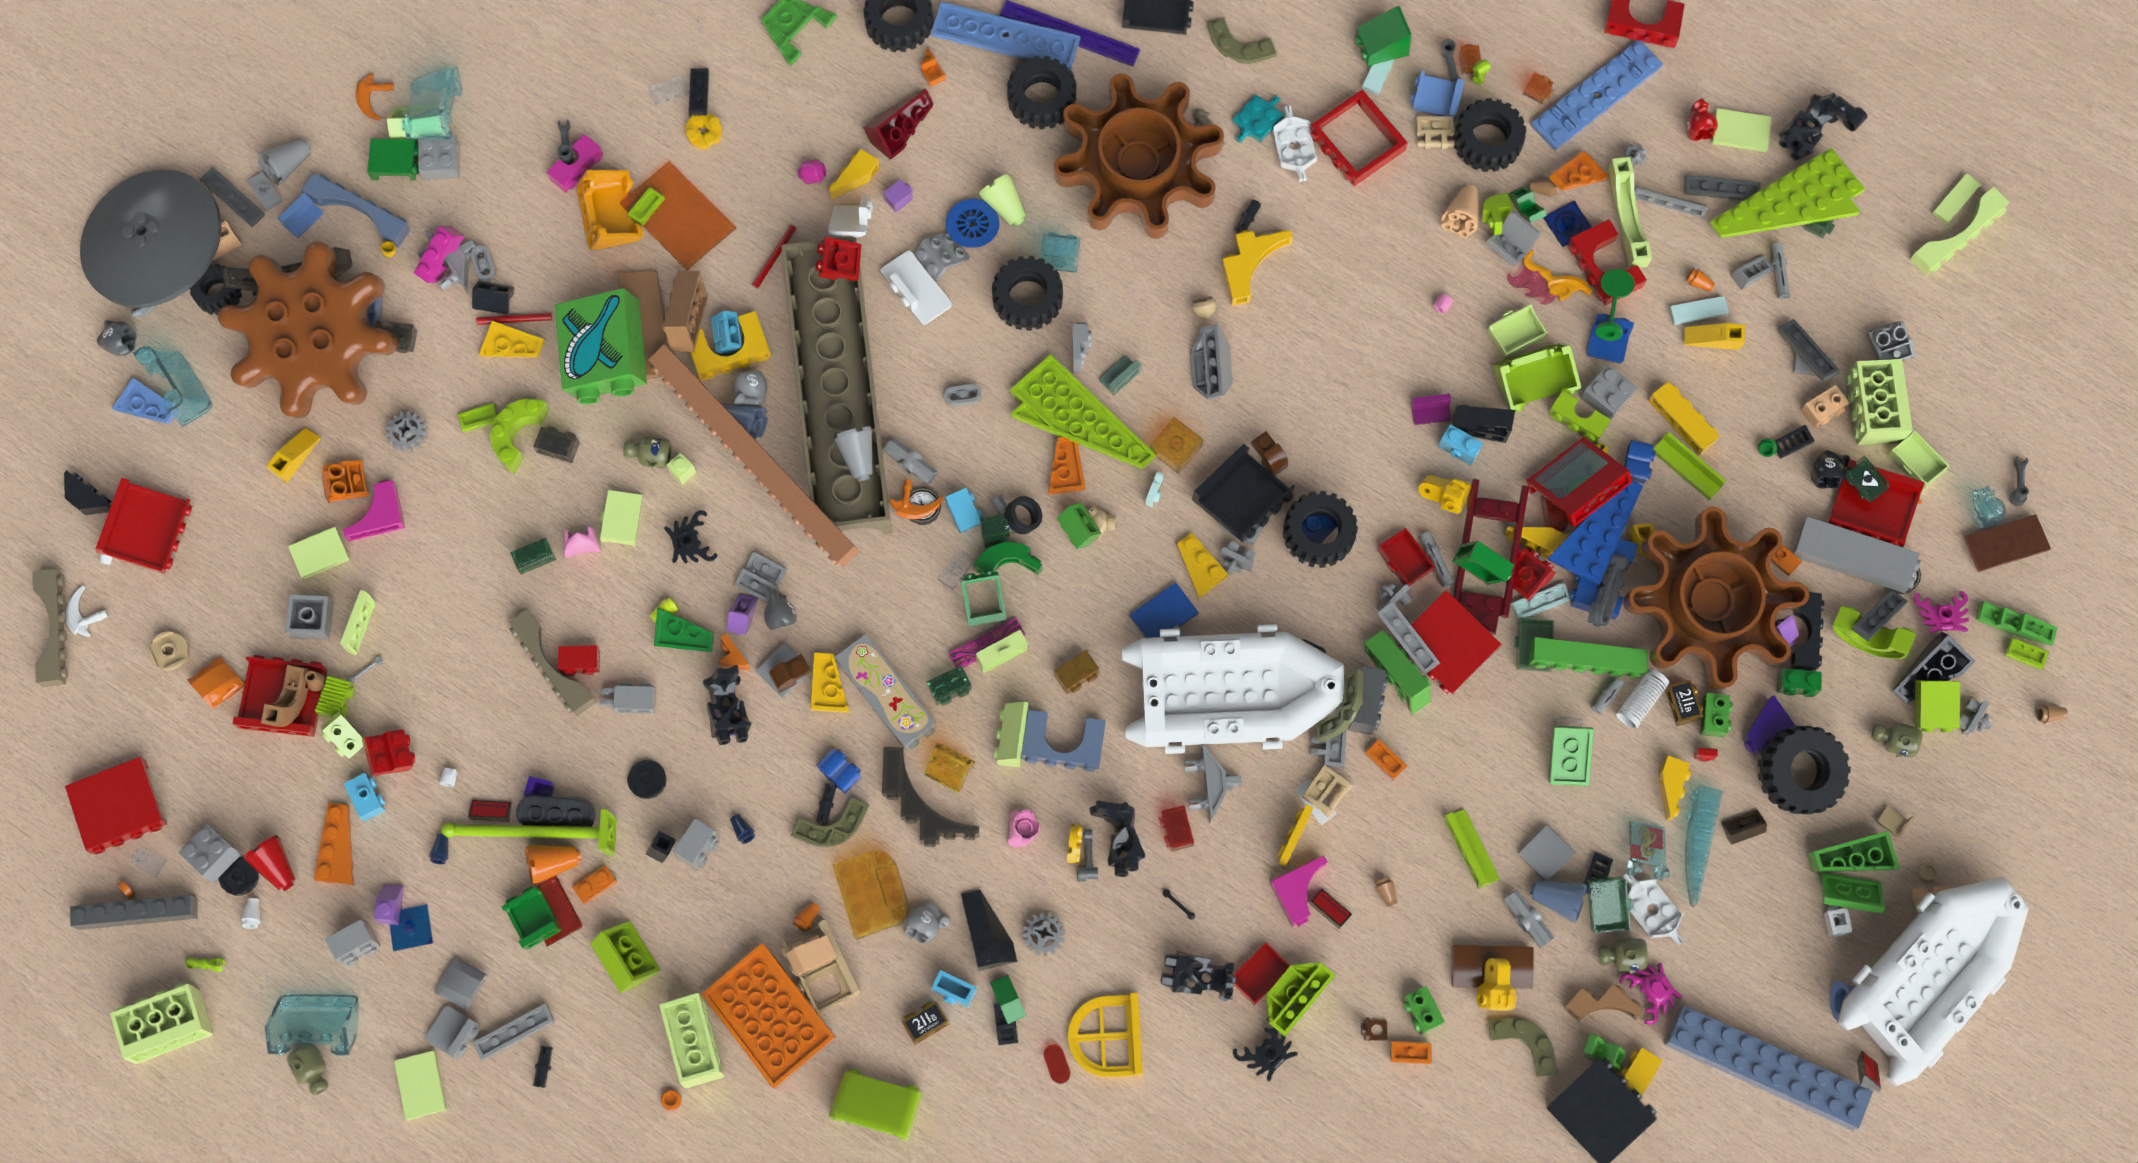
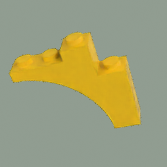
M1245 230L1235 235V246L1238 255L1231 254L1222 260V269L1232 306L1250 302V282L1254 271L1270 253L1292 244V230H1280L1270 235L1265 233L1258 237H1255L1254 231L1249 232Z

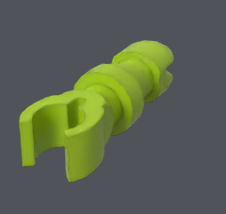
M189 957L185 960L187 968L195 969L200 967L202 970L209 968L215 972H222L221 965H226L223 958L211 960L202 958L201 960Z

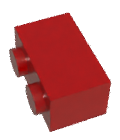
M597 645L558 646V670L564 676H574L575 673H583V675L590 676L600 672L599 647Z

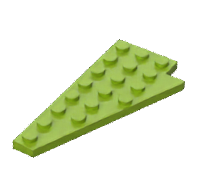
M1831 147L1711 220L1709 225L1719 238H1726L1857 216L1860 214V209L1852 199L1863 193L1865 188Z
M1051 354L1010 389V393L1021 403L1011 413L1010 416L1013 419L1056 436L1070 439L1071 442L1075 441L1081 446L1142 470L1156 458V454Z

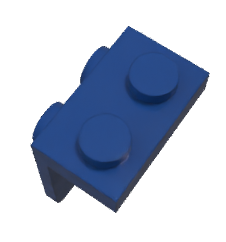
M1597 314L1591 330L1587 355L1618 364L1623 363L1634 322L1626 318H1614L1613 322L1622 328V337L1615 341H1606L1596 335V327L1602 322L1609 321L1610 315Z

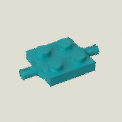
M1255 94L1232 119V123L1241 130L1240 134L1235 137L1237 142L1242 143L1247 136L1256 139L1260 143L1265 139L1274 126L1284 118V114L1274 107L1281 100L1279 96L1274 95L1268 102Z

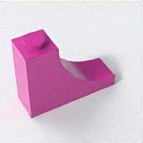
M382 480L379 484H374V499L367 514L356 524L343 529L344 536L349 542L405 528L398 490L393 480Z
M1325 856L1311 861L1270 883L1292 927L1295 925L1300 927L1308 923L1307 919L1311 916L1307 905L1308 884L1312 877L1327 865L1328 862Z

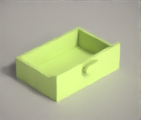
M1531 304L1515 313L1513 310L1505 313L1503 319L1491 324L1487 330V333L1504 359L1546 338L1548 334Z
M1916 431L1888 454L1890 459L1909 478L1925 482L1923 490L1950 467Z
M608 490L605 512H601L600 522H603L600 535L601 542L635 546L643 495Z
M336 527L319 534L316 533L307 539L288 546L302 579H307L350 561L339 530Z
M1021 630L977 652V664L984 674L1027 651L1029 644Z

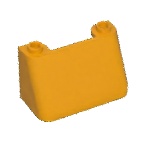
M586 170L579 181L577 196L589 250H601L640 241L643 237V228L640 227V224L634 223L627 216V213L631 210L628 192L633 187V179L630 177L629 170Z

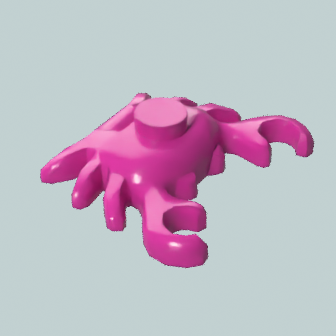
M1959 592L1962 600H1958L1955 596L1952 597L1954 606L1947 603L1945 605L1935 604L1934 607H1931L1928 597L1924 602H1921L1918 599L1920 593L1914 595V604L1923 609L1919 611V614L1925 619L1923 623L1927 626H1934L1929 630L1930 634L1937 631H1968V628L1961 625L1969 621V618H1962L1966 615L1968 609L1965 608L1960 612V608L1968 601V596L1965 592Z
M1660 962L1657 967L1658 973L1653 967L1648 965L1647 970L1650 973L1645 970L1636 971V973L1643 975V977L1625 973L1619 978L1620 984L1624 982L1625 978H1629L1631 980L1630 989L1640 984V992L1646 995L1647 1002L1653 1004L1651 1008L1644 1010L1645 1013H1650L1653 1016L1652 1020L1644 1021L1647 1025H1653L1657 1022L1660 1006H1662V1015L1666 1014L1668 1008L1667 1001L1670 1007H1674V1000L1671 994L1678 999H1682V995L1672 987L1667 979L1663 965Z

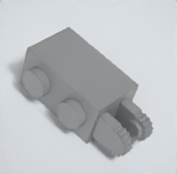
M621 683L620 686H615V688H602L600 694L614 695V700H600V706L613 707L616 713L655 714L656 690L651 684L644 683L640 684V686H632L629 683Z

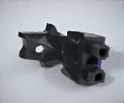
M1835 93L1825 96L1813 94L1806 111L1800 110L1796 113L1793 119L1779 132L1778 135L1781 139L1778 144L1785 149L1791 147L1793 149L1791 157L1795 161L1812 154L1814 147L1823 136L1821 133L1823 125L1826 122L1831 124L1837 122V115L1848 108L1847 103L1840 102ZM1808 122L1813 123L1814 127H1809Z
M738 665L727 669L717 668L710 678L703 680V685L708 689L711 697V702L707 703L711 737H716L719 745L729 744L731 735H735L738 743L746 742L748 731L751 727L744 702L739 701L735 695V686L739 685L741 681L740 676H738ZM724 699L729 700L730 703L728 706L722 705V701ZM734 711H737L740 716H735Z
M1096 801V805L1089 808L1090 814L1104 818L1116 830V835L1111 836L1108 865L1115 867V876L1126 877L1128 876V871L1134 872L1139 870V861L1144 859L1146 855L1134 828L1135 809L1128 805L1127 802L1116 804Z
M1176 951V955L1165 954L1164 966L1172 967L1173 972L1172 974L1162 972L1160 983L1170 987L1173 993L1201 995L1203 990H1214L1219 993V999L1222 1001L1232 1000L1236 980L1234 963L1228 962L1222 966L1208 964L1211 961L1208 957ZM1196 961H1197V962H1201V964H1192V963H1193V962H1196ZM1202 974L1210 975V981H1203L1201 978ZM1188 981H1194L1195 985L1189 987L1187 983Z

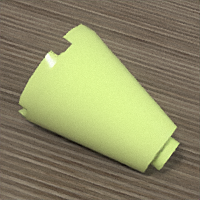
M1010 174L997 178L993 184L987 185L979 192L981 198L1010 226L1015 225L1017 227L1025 222L1026 214Z

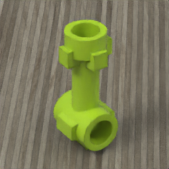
M1487 59L1479 60L1473 66L1474 76L1472 81L1476 85L1484 83V77L1489 69H1491Z

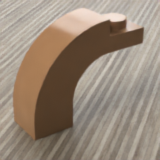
M287 665L282 692L274 703L264 704L261 723L284 727L296 719L308 694L309 688L305 687V674L308 672V668Z

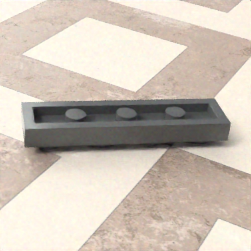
M213 167L199 179L202 184L251 227L255 226L265 216V213Z
M1687 175L1685 178V194L1744 201L1760 191L1761 182Z
M1795 319L1778 327L1779 334L1822 382L1839 374L1837 366Z
M1891 590L1855 624L1852 630L1866 641H1869L1908 601Z

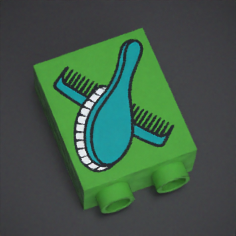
M624 288L555 304L563 391L577 398L579 404H594L600 401V395L611 393L619 397L629 396L634 393V387L647 384L640 301L638 298Z

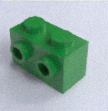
M1783 668L1777 674V693H1784V695L1788 696L1803 695L1804 697H1815L1822 691V672Z

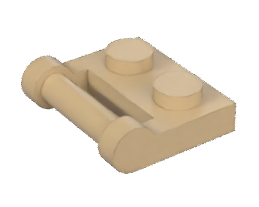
M1324 765L1304 792L1302 798L1319 809L1325 816L1331 818L1335 807L1353 786ZM1338 783L1341 786L1326 806L1322 802L1334 785Z

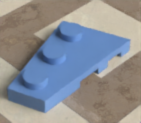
M132 378L111 408L115 411L165 424H170L180 410L134 378Z

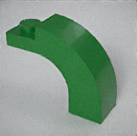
M1004 542L991 546L973 564L974 571L979 574H983L982 572L985 570H994L996 572L999 567L1007 563L1020 564L1038 576L1043 570L1041 560L1035 556L1030 557L1031 548L1015 542Z

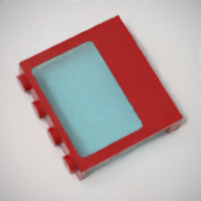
M1582 437L1537 473L1530 476L1526 482L1529 486V493L1533 494L1538 491L1567 514L1569 524L1575 527L1630 485L1632 479L1630 471L1587 438Z

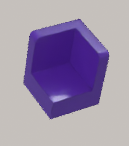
M529 776L523 795L526 796L533 793L553 794L555 785L551 781Z

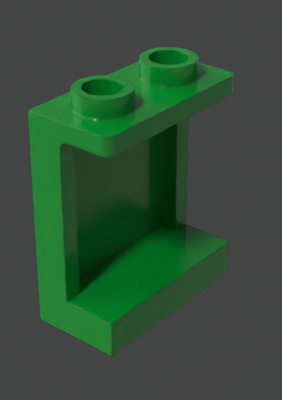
M371 139L367 170L371 180H379V176H409L411 180H416V174H419L417 163L418 145L416 141L412 139Z
M533 886L523 890L522 895L509 898L505 901L506 904L502 906L503 911L507 912L521 939L518 942L526 950L531 949L562 930L542 889Z

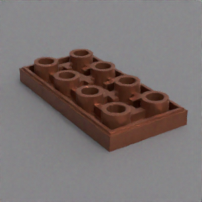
M2037 514L1964 537L1978 572L2051 550Z

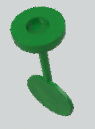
M1622 269L1609 270L1601 279L1603 291L1613 297L1609 321L1602 322L1596 327V335L1606 341H1615L1622 337L1621 326L1613 322L1617 298L1630 295L1635 287L1632 275Z

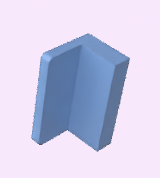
M303 193L278 219L295 237L300 238L324 213L312 202L306 193Z

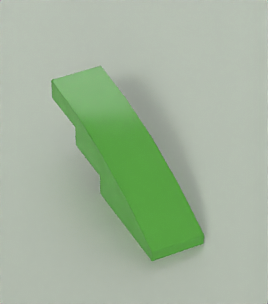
M1986 601L1979 603L1975 620L2031 641L2049 646L2054 644L2057 627L2027 613L2019 614L2006 607H1996Z

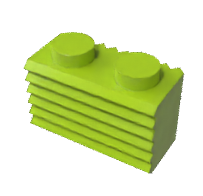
M328 675L315 712L319 716L331 718L337 712L346 717L349 709L347 706L349 698L352 699L355 694L354 684L351 681Z

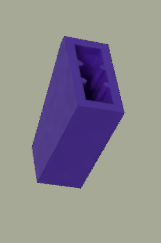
M1774 695L1766 701L1743 738L1745 748L1752 752L1753 755L1761 752L1763 747H1767V741L1771 737H1776L1777 732L1796 726Z

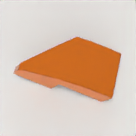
M929 48L926 49V56L924 61L921 62V72L929 86L933 87L946 80V76L937 64L933 53Z

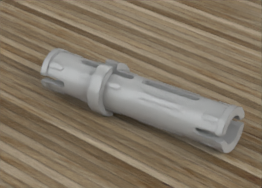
M1775 243L1771 245L1773 254L1772 266L1775 268L1779 299H1787L1791 296L1786 271L1787 259L1784 258L1783 243Z
M1431 531L1421 534L1420 538L1427 550L1425 553L1435 565V570L1442 586L1445 588L1454 584L1440 554L1441 549L1436 545Z

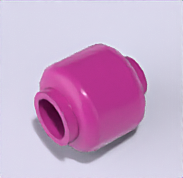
M818 159L803 161L800 168H798V177L807 185L820 183L826 177V167Z

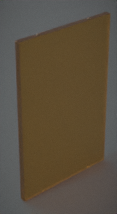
M670 161L620 202V205L629 212L649 187L665 197V200L643 227L686 270L690 269L736 229V226Z

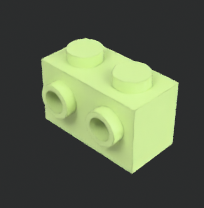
M339 712L320 727L323 730L321 735L328 743L333 741L336 744L334 749L341 757L346 755L350 758L363 747V737Z

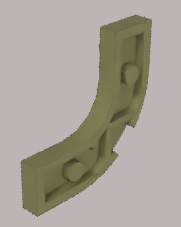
M1224 18L1207 23V28L1215 47L1226 58L1229 57L1237 60L1238 63L1251 64L1276 57L1277 55L1271 38L1250 44L1240 43L1231 35Z
M1356 669L1344 675L1342 703L1333 715L1317 723L1318 741L1324 742L1341 734L1349 728V725L1354 720L1363 703L1362 670Z
M851 797L842 817L838 822L830 826H819L798 818L791 837L816 847L840 845L857 832L867 813L869 804Z
M1520 1018L1488 1021L1491 1041L1515 1039L1524 1042L1531 1049L1536 1077L1558 1074L1552 1043L1541 1028L1530 1021Z

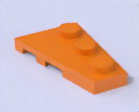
M1584 150L1555 171L1549 179L1561 191L1606 181L1609 175Z
M1065 437L1057 438L1048 495L1085 491L1086 487L1078 443L1075 441L1071 442L1070 439Z

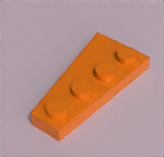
M328 803L314 881L354 886L351 855L352 842L350 839V810L348 805Z

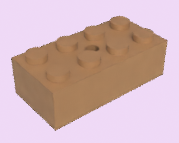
M678 271L676 279L673 280V291L669 295L670 303L666 307V319L662 323V329L666 332L667 343L670 344L672 352H695L708 298L700 271Z

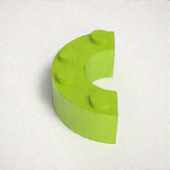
M531 398L515 401L503 408L494 419L490 432L493 451L500 463L513 474L516 473L523 460L521 452L514 447L515 435L526 425H542L550 410L547 403L543 400Z
M1841 606L1834 621L1833 630L1843 641L1874 656L1887 659L1907 657L1916 637V633H1913L1911 629L1906 627H1897L1896 629L1883 627L1869 641H1866L1852 630L1855 624L1863 618L1860 612H1857L1855 608L1850 606Z

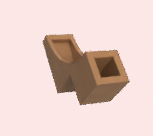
M1614 984L1597 1001L1594 999L1595 995L1591 991L1581 988L1564 1007L1578 1022L1587 1014L1603 1009L1623 1012L1634 1020L1639 1018L1644 1012L1636 1000H1630L1625 995V990Z

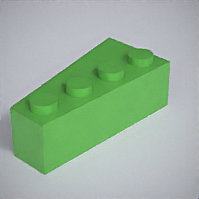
M1382 630L1364 642L1365 652L1378 669L1386 670L1385 677H1388V683L1390 685L1394 684L1399 698L1402 701L1406 699L1410 707L1408 710L1411 714H1414L1431 702V683L1429 679L1419 673L1417 665L1407 659L1405 651L1395 645V640L1390 634L1387 635Z
M1888 831L1807 853L1812 872L1893 871L1900 869Z

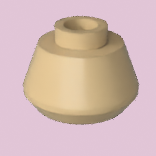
M1213 297L1200 298L1193 301L1191 308L1201 319H1208L1215 313L1216 300Z

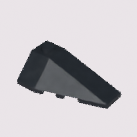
M1941 631L1927 645L1893 688V691L1908 704L1915 700V681H1949L1961 676L1975 660L1953 638Z
M981 890L961 894L978 970L982 971L1018 962L1013 941Z

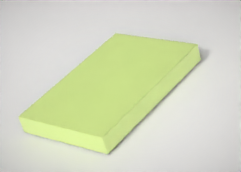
M1716 109L1715 115L1718 121V128L1713 136L1712 144L1767 152L1771 116Z
M363 590L359 592L340 642L341 646L349 654L355 656L358 653L376 605L372 597Z
M434 1050L394 1061L405 1120L447 1110Z

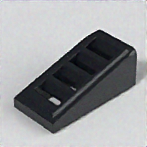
M1806 424L1776 439V452L1779 458L1782 459L1813 444L1815 440ZM1800 433H1802L1804 438L1806 439L1805 442H1803L1801 437L1799 436ZM1792 437H1796V439L1799 442V445L1795 444ZM1789 439L1793 448L1790 449L1785 440ZM1781 442H1782L1784 448L1786 449V452H1784V453L1782 452L1780 446L1778 445V444L1781 443Z
M1597 852L1594 853L1583 884L1587 885V894L1597 898L1600 897L1614 859ZM1596 861L1605 864L1606 867L1596 864Z

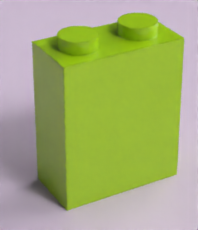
M1915 681V727L1921 728L1922 732H1934V728H1941V732H1953V728H1960L1959 681Z

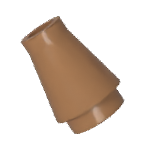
M1550 179L1531 181L1530 190L1551 197V195L1556 196L1557 186Z
M308 671L305 674L307 686L310 690L320 691L323 689L326 683V678L323 674L314 671Z
M2043 704L2036 709L2037 720L2044 724L2068 717V710L2065 707Z
M1388 876L1375 881V889L1386 906L1389 907L1397 904L1393 880Z

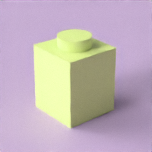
M681 452L667 464L669 472L682 485L696 473L693 464Z

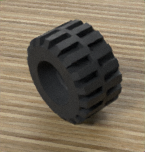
M210 264L203 276L190 288L193 300L204 312L207 311L211 315L213 313L218 315L219 310L226 305H238L240 302L238 298L242 297L240 292L242 287L238 279L230 269L219 264L214 266ZM218 283L224 284L222 291L217 295H207L213 285Z

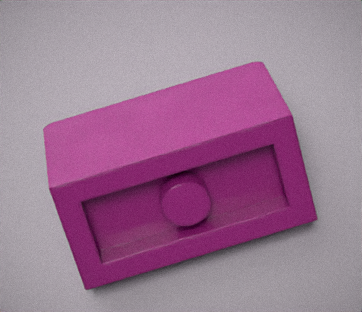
M1450 394L1413 398L1411 410L1414 425L1451 421Z

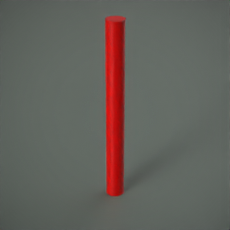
M790 224L752 284L755 288L758 289L781 254V245H786L795 232L796 227Z
M552 313L476 318L477 325L491 324L492 321L500 324L552 320Z

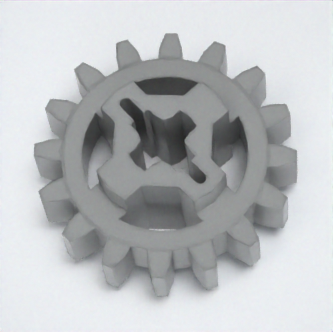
M401 411L399 417L394 414V420H388L390 426L385 427L386 431L389 432L385 434L386 438L389 439V444L393 445L395 450L400 448L402 452H405L406 448L412 452V447L414 446L418 449V443L425 442L422 437L427 436L426 431H424L427 429V426L423 424L424 420L419 418L417 413L412 416L410 411L406 415ZM412 423H416L418 425V428L413 426ZM394 435L399 437L400 441L396 440Z
M1041 912L1039 918L1034 914L1033 921L1027 920L1029 927H1023L1027 934L1022 936L1023 939H1028L1025 942V946L1031 945L1030 952L1037 950V956L1044 952L1046 957L1048 951L1055 954L1054 948L1061 949L1059 942H1065L1061 935L1066 934L1065 930H1060L1063 927V923H1057L1058 917L1051 919V913L1044 917L1043 912ZM1043 922V925L1035 927L1037 923ZM1051 924L1056 928L1057 934L1052 932ZM1046 930L1047 935L1049 936H1045V938L1042 939L1041 934L1039 933H1043V931ZM1031 935L1036 937L1037 945L1032 941ZM1054 942L1051 946L1045 947V944Z

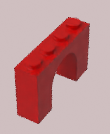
M1610 0L1604 33L1664 47H1676L1680 36L1685 3L1667 0L1662 20L1655 24H1643L1635 20L1630 14V0Z
M1610 219L1571 237L1568 243L1570 254L1574 255L1577 259L1579 269L1584 271L1587 282L1590 286L1594 287L1598 300L1602 301L1604 306L1612 303L1613 297L1607 295L1601 287V279L1605 273L1596 266L1593 256L1597 250L1615 242L1619 235ZM1636 265L1626 270L1632 275L1635 282L1632 293L1643 288L1647 279L1639 266Z

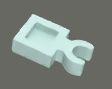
M1157 472L1146 498L1147 506L1153 507L1155 502H1159L1162 493L1159 491V488L1164 479L1163 473Z

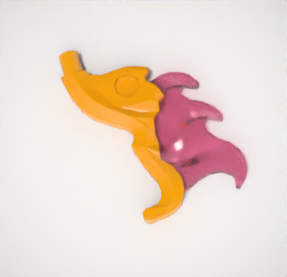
M1530 250L1525 256L1524 268L1519 276L1512 277L1510 274L1507 275L1508 282L1513 287L1530 290L1525 296L1530 298L1544 297L1545 299L1540 301V304L1543 305L1552 303L1556 297H1559V301H1564L1578 290H1582L1587 296L1593 293V290L1587 286L1588 283L1582 279L1570 275L1552 276L1550 270L1532 262L1533 250Z

